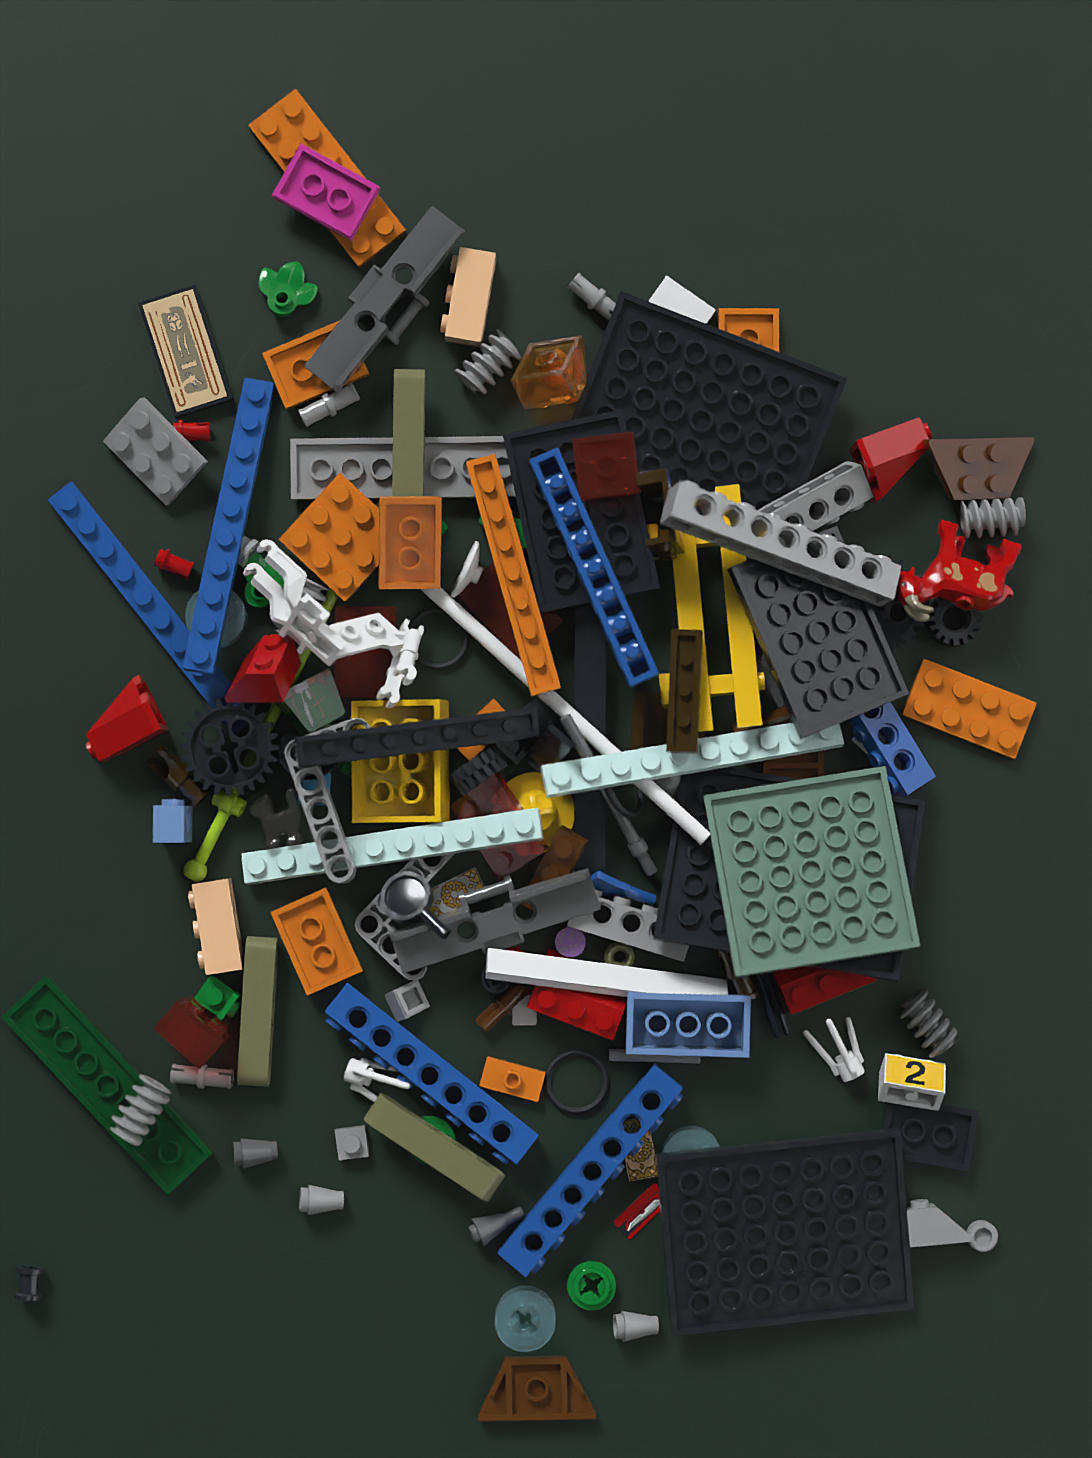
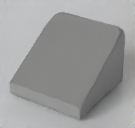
M418 979L385 994V998L397 1022L430 1007Z

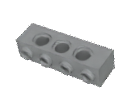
M846 461L757 511L765 514H777L782 517L783 521L789 518V523L805 525L810 528V531L815 532L814 530L822 525H830L840 519V515L862 508L865 505L864 502L873 498V494L862 465ZM838 490V498L836 499V501H834V495ZM814 504V510L809 515V508ZM751 526L754 535L758 537L757 530ZM779 537L781 545L786 546L785 541Z
M595 890L599 904L607 906L611 911L609 920L602 923L594 919L593 912L569 919L567 922L569 927L683 962L689 947L653 940L652 928L656 925L658 908L643 904L641 910L631 907V900L615 895L613 901L602 898V891ZM629 914L638 916L640 925L635 931L624 929L622 923L625 916Z

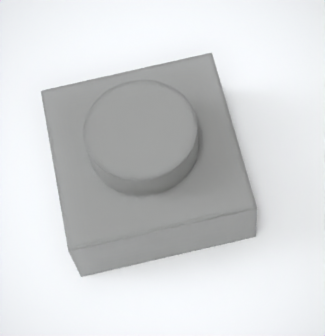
M366 1125L335 1129L338 1160L369 1157Z

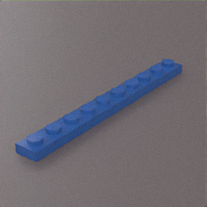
M244 378L182 668L185 671L213 676L215 674L274 396V382Z
M72 481L48 499L50 504L208 704L214 709L216 708V699H220L223 705L227 706L228 702H226L225 696L232 684L217 664L214 676L185 671L182 668L190 634L189 628ZM234 702V705L238 706L240 702ZM246 702L245 709H249L250 706H249V704ZM223 720V723L228 728L227 721ZM245 720L236 721L233 725L234 734L237 736L249 726L248 722Z

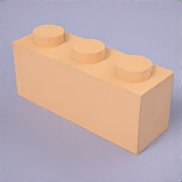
M460 247L459 255H453L450 273L455 274L453 285L448 284L445 299L446 303H450L449 314H443L440 332L445 333L446 342L476 347L482 344L496 264V253Z
M232 878L192 884V891H188L190 908L196 909L197 921H193L195 938L201 941L202 951H198L200 969H205L206 975L244 969V954Z

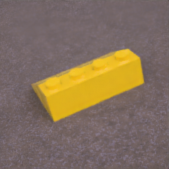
M389 700L351 701V719H363L371 728L449 718V701L399 700L390 709L386 707ZM357 725L352 730L364 729L365 727ZM449 749L352 761V823L450 821Z

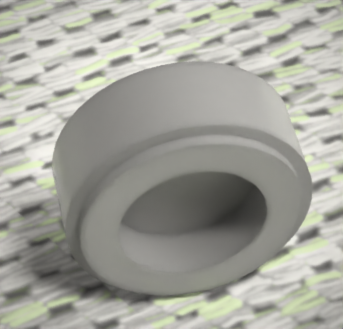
M977 1220L967 1228V1232L971 1235V1242H968V1244L974 1250L988 1252L996 1246L998 1233L996 1228L988 1221Z

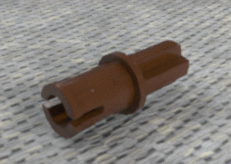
M514 982L499 997H494L495 1001L476 1018V1023L483 1031L488 1032L506 1014L511 1015V1010L529 995L530 991L522 983Z

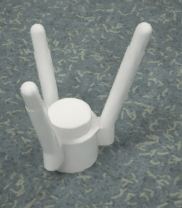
M846 1017L845 1021L853 1053L851 1050H846L832 1020H826V1024L840 1052V1055L835 1058L837 1063L833 1061L809 1031H803V1035L830 1066L834 1076L840 1075L843 1082L853 1080L865 1072L861 1064L864 1062V1059L860 1053L850 1017Z
M352 1058L344 1075V1081L351 1083V1090L361 1093L373 1102H375L378 1096L363 1087V1085L369 1086L372 1079L404 1089H409L410 1087L408 1083L375 1073L373 1068L386 1069L377 1062L362 1058L361 1061ZM391 1066L388 1068V1070L390 1071H396Z

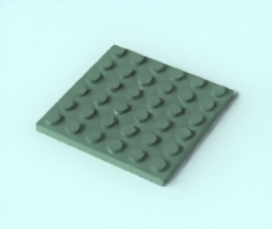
M885 766L704 795L703 799L735 978L920 947Z

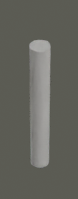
M609 1049V1061L700 1064L701 1056L626 1054L625 1049Z

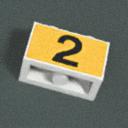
M885 1053L879 1070L878 1101L938 1111L945 1094L946 1063Z

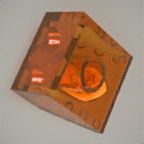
M582 335L528 345L511 379V383L524 409L545 408L557 404H572L579 400L587 383L585 347Z

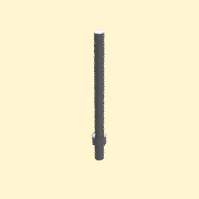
M571 714L560 718L581 759L594 757ZM610 787L611 790H612V793L614 794V796H615V798H616V800L619 802V800H618L617 796L615 795V793H614L612 787ZM604 788L599 789L629 843L627 847L632 856L637 857L647 876L656 873L658 870L647 852L649 847L644 838L638 836L629 818L620 814L613 807Z

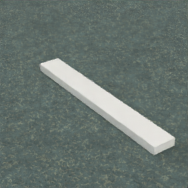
M488 948L486 956V979L627 997L628 992L728 995L726 979Z

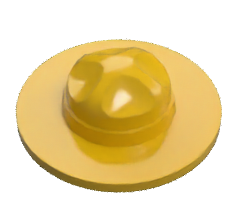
M539 772L524 773L511 779L501 789L495 801L494 814L539 808L544 840L511 844V846L527 853L546 852L560 826L564 825L572 829L575 819L574 801L571 794L546 798L542 774Z

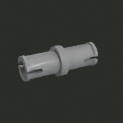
M578 273L573 279L574 281L567 288L588 304L587 308L590 310L595 309L609 321L616 303L605 295L606 291L601 288L599 290Z
M350 383L338 393L335 391L329 395L327 393L321 395L322 399L299 409L298 412L305 426L308 427L310 424L328 415H331V417L337 415L336 411L355 401H359L360 397L353 384Z
M173 1064L171 1067L173 1070L170 1073V1082L173 1084L197 1085V1088L204 1089L205 1086L228 1089L233 1087L231 1082H234V1069L208 1068L207 1064H200L199 1067Z

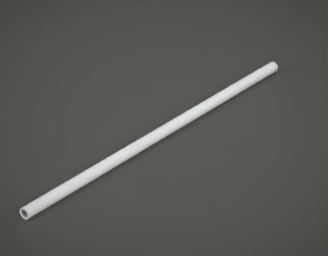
M441 587L440 589H421L528 687L522 662ZM555 691L537 695L561 718L571 714L584 739L600 754L606 755L621 752ZM653 780L633 783L700 845L710 836V832Z

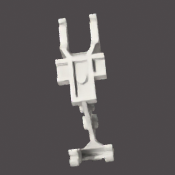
M263 540L258 546L257 552H268L265 561L283 577L284 588L256 563L248 564L243 575H254L251 584L269 600L271 619L284 625L279 635L284 638L288 634L300 645L297 649L300 654L309 648L328 666L342 657L381 647L389 649L393 656L390 668L387 669L385 686L379 690L376 698L381 700L387 697L389 701L386 707L388 709L393 708L400 699L399 688L401 680H403V685H409L416 677L417 672L414 663L419 656L418 648L424 627L420 625L417 630L413 628L409 630L408 624L410 620L406 619L398 631L380 613L328 626L325 621L330 613L308 593L301 598L307 576L306 572L282 552L274 542Z

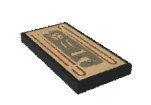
M196 285L139 302L141 315L174 417L179 418L232 401L233 398Z

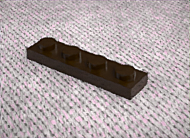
M671 629L667 753L698 754L702 630Z

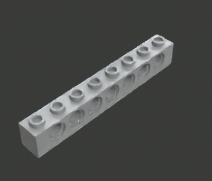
M680 481L668 491L660 521L662 525L879 607L894 600L902 566L893 563L889 557L864 552V548L860 546L846 545L838 542L834 536L820 535L810 531V528L805 525L788 523L783 521L782 517L777 514L762 513L755 510V507L751 504L736 503L728 500L726 495L719 492L702 490L696 483L690 481ZM695 505L701 508L703 516L697 513ZM723 516L729 519L731 526L724 522ZM751 526L757 530L758 537L753 534ZM779 537L785 541L786 547L781 545ZM807 548L812 551L813 558L808 554ZM834 558L839 561L840 568L835 564ZM862 569L866 571L868 578L862 574Z

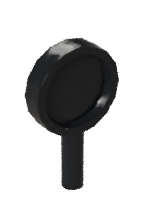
M403 871L396 873L386 881L381 890L380 902L382 909L390 919L401 924H410L421 919L442 940H445L451 934V930L429 911L432 906L433 893L431 886L423 876L416 872Z

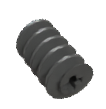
M924 988L909 996L897 1008L903 1007L904 1009L899 1016L900 1019L911 1018L906 1026L908 1029L916 1026L919 1028L914 1035L915 1039L925 1036L926 1039L921 1047H933V1050L928 1055L930 1058H933L951 1048L959 1038H955L958 1032L956 1028L947 1029L950 1020L948 1018L940 1019L943 1014L942 1009L936 1008L932 1010L936 1001L933 998L924 1000L928 995V991Z

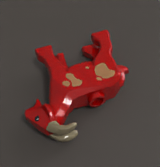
M941 519L938 525V534L941 541L936 558L922 578L914 576L915 567H912L907 572L900 571L896 588L898 599L908 616L919 622L929 621L930 616L928 614L934 610L932 607L923 605V603L937 597L954 602L962 610L975 609L986 611L999 606L1006 598L1013 597V591L1005 584L1006 574L1013 569L1022 545L1003 539L1000 548L986 545L984 554L989 565L985 566L978 561L961 557L966 538L956 536L958 524Z

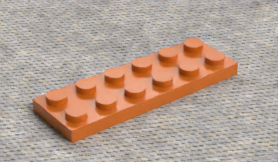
M296 89L248 125L284 173L300 144H303L365 178ZM377 195L352 242L329 230L359 269L406 233V229L379 195Z

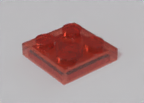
M633 431L572 439L578 494L582 501L640 494L641 491L637 486L636 480L638 467Z

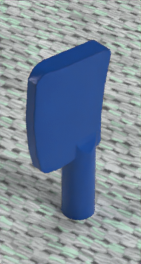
M601 871L590 875L594 889L602 891V896L612 899L614 895L621 898L627 897L649 906H653L655 903L656 895L612 878Z

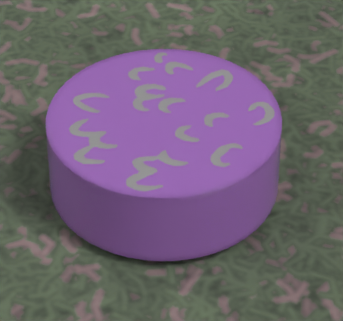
M567 926L562 928L556 935V948L565 957L578 956L585 948L586 940L581 930Z

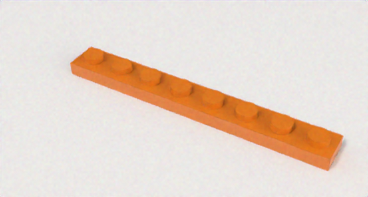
M492 454L466 461L531 697L561 689L496 455Z

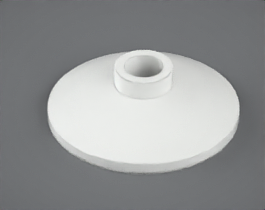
M477 541L474 542L462 571L457 578L451 593L452 597L460 594L470 582L477 584L483 567L478 565L480 546Z

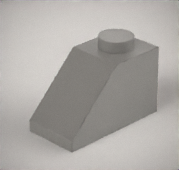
M928 1199L911 1200L910 1205L906 1206L910 1247L971 1242V1235L936 1205L929 1203Z

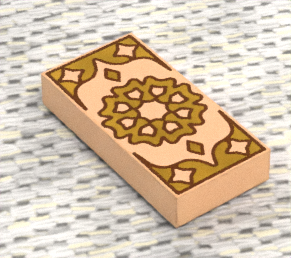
M633 1117L625 1119L623 1126L627 1131L635 1132L640 1128L641 1123L638 1118ZM649 1130L641 1138L644 1144L633 1157L630 1154L625 1157L629 1182L657 1176L656 1157Z

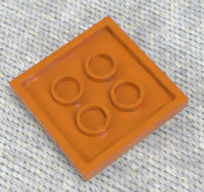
M339 473L279 540L338 596L347 602L379 567V507L348 478Z

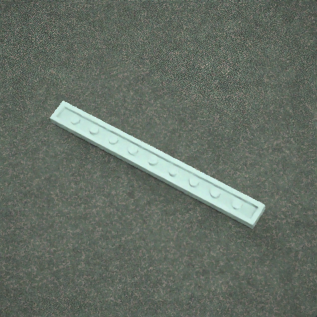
M787 723L700 738L698 754L667 753V744L542 765L540 770L546 798L839 748L844 745L840 723L802 739L799 738L794 724Z
M539 808L346 837L356 868L544 840ZM339 839L325 840L323 844L327 849H332L336 847ZM315 842L242 853L244 883L247 885L326 873ZM345 861L337 862L334 865L333 872L348 870V864Z

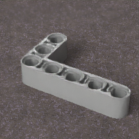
M353 718L308 735L348 731L357 725L364 726L365 728L371 727L363 719ZM292 740L286 746L285 758L325 872L329 879L336 883H348L356 874V865L321 766L298 768L297 762L293 759L295 744L294 740ZM308 775H316L318 778L317 787L312 791L305 790L303 787L304 778ZM324 803L328 807V815L322 820H317L313 816V809L316 805ZM329 832H335L339 839L336 847L332 849H327L323 844V838ZM339 861H345L349 867L347 875L343 878H337L333 873L334 865Z
M455 853L440 855L441 860L436 866L427 865L424 858L410 860L400 872L414 871L429 882ZM380 892L358 915L355 921L356 931L403 977L408 980L420 979L427 971L428 966L422 967L421 972L418 974L402 973L396 953H389L384 949V940L390 937V932L397 929L390 923L392 919L386 915L381 907ZM368 915L375 917L378 922L376 931L371 933L366 932L361 924L362 919Z

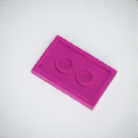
M300 144L274 190L272 198L352 242L381 188L311 148Z

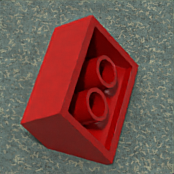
M549 948L546 956L575 959L573 957H565ZM534 985L527 1008L613 1040L627 1003V997Z
M806 966L772 972L786 1009L791 1015L877 981L876 978Z

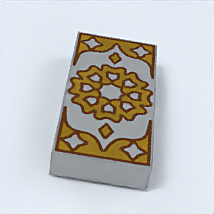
M476 867L433 887V901L429 911L438 916L462 908L458 896L459 891L464 890L465 893L485 887Z

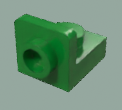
M211 974L194 1000L214 1013L218 1020L223 1021L227 1016L232 1019L242 1004L238 1000L242 994L214 974Z

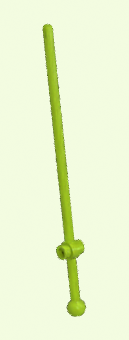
M329 588L325 596L327 599L321 605L326 611L331 613L338 595ZM309 648L302 654L298 652L301 665L290 688L295 685L311 653ZM272 702L263 720L264 724L273 722L275 725L281 713L275 702ZM274 725L268 730L269 734L271 733ZM249 749L242 764L247 767L253 766L257 761L256 753ZM233 788L231 796H227L226 791L221 789L218 795L214 794L211 804L218 807V813L195 859L189 860L184 865V876L196 882H200L206 877L207 866L205 864L228 817L232 814L240 817L247 805V801L240 798L237 788Z

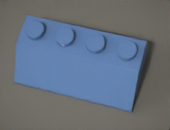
M628 992L625 1052L626 1054L749 1057L751 996Z

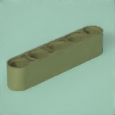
M394 369L392 496H424L425 369Z
M247 936L237 1074L238 1085L269 1087L278 938Z
M383 1093L379 1094L363 1118L370 1126L486 1202H489L505 1177V1174Z

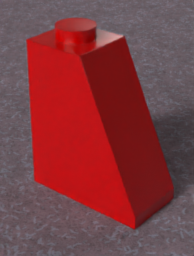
M920 417L856 440L850 447L849 451L854 463L861 464L873 494V498L870 499L872 504L880 501L927 450L924 446V440L933 439L928 424L926 422L922 424Z
M138 675L128 683L86 734L89 742L85 744L93 759L98 758L99 762H106L169 731L143 676Z

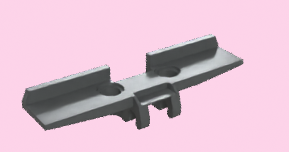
M431 206L382 269L373 265L356 289L352 291L347 300L353 305L304 367L338 393L383 337L397 346L400 342L399 336L423 307L427 308L430 304L419 292L464 235L465 230L434 206ZM400 269H408L412 272L413 278L408 284H400L396 281L395 275ZM406 294L414 300L389 330L388 326L384 324L385 316L397 300H402ZM368 316L375 321V326L371 331L364 332L358 328V321L361 317Z
M588 868L517 890L514 888L511 876L508 875L504 877L505 881L465 893L464 890L459 891L458 896L462 908L436 916L451 930V934L445 940H442L423 921L389 933L402 973L482 948L484 955H486L488 948L501 950L525 942L523 934L600 910L601 907ZM509 892L510 900L504 902V906L485 913H481L480 910L474 912L470 910V904ZM526 902L533 907V912L529 917L521 918L516 914V907L520 903ZM465 921L471 922L475 927L474 933L469 937L461 936L457 932L460 923Z

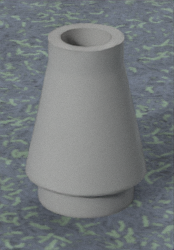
M309 1184L308 1188H300V1212H307V1215L332 1210H343V1191L330 1190Z
M621 1311L620 1314H614L613 1316L614 1338L622 1339V1342L658 1334L659 1332L657 1316Z

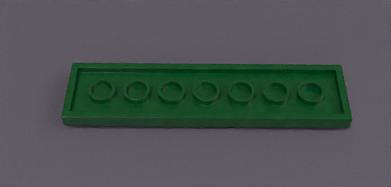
M45 975L1 1017L167 1195L214 1152L169 1103H159L163 1111L161 1114H153L156 1118V1122L153 1125L146 1124L149 1128L147 1135L139 1134L142 1138L140 1145L127 1142L110 1129V1127L115 1128L117 1126L111 1119L113 1115L123 1117V1113L118 1107L120 1105L130 1106V1103L125 1098L126 1095L137 1096L132 1086L138 1085L143 1087L144 1083L139 1078L141 1073L49 975Z

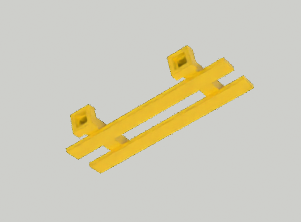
M739 484L715 487V492L726 495L728 500L741 503ZM723 516L724 522L731 526L729 519ZM657 523L647 524L649 539L669 536V529L660 530ZM682 532L685 553L677 554L678 557L673 559L679 629L703 631L699 732L713 731L710 697L733 694L735 696L737 727L762 726L759 692L760 690H766L764 672H757L754 631L727 570L732 566L747 561V557L721 547L732 674L708 676L697 548L718 545ZM669 673L659 674L661 705L664 709L668 708Z

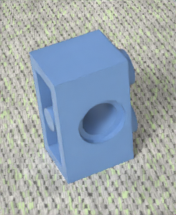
M162 799V805H153V842H192L193 807L184 806L185 800Z

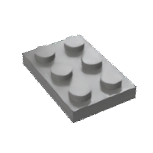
M145 397L139 398L103 440L165 505L171 504L208 462Z

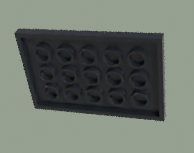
M622 410L503 434L540 614L591 603L529 464L530 459L557 447L624 596L660 589L654 558L645 543V539H649L639 487L637 486L636 473Z
M837 526L817 533L834 536L838 542L844 544ZM807 548L808 554L813 558L812 551ZM834 558L835 564L840 568L839 561ZM755 559L747 560L727 569L800 739L909 694L869 602Z

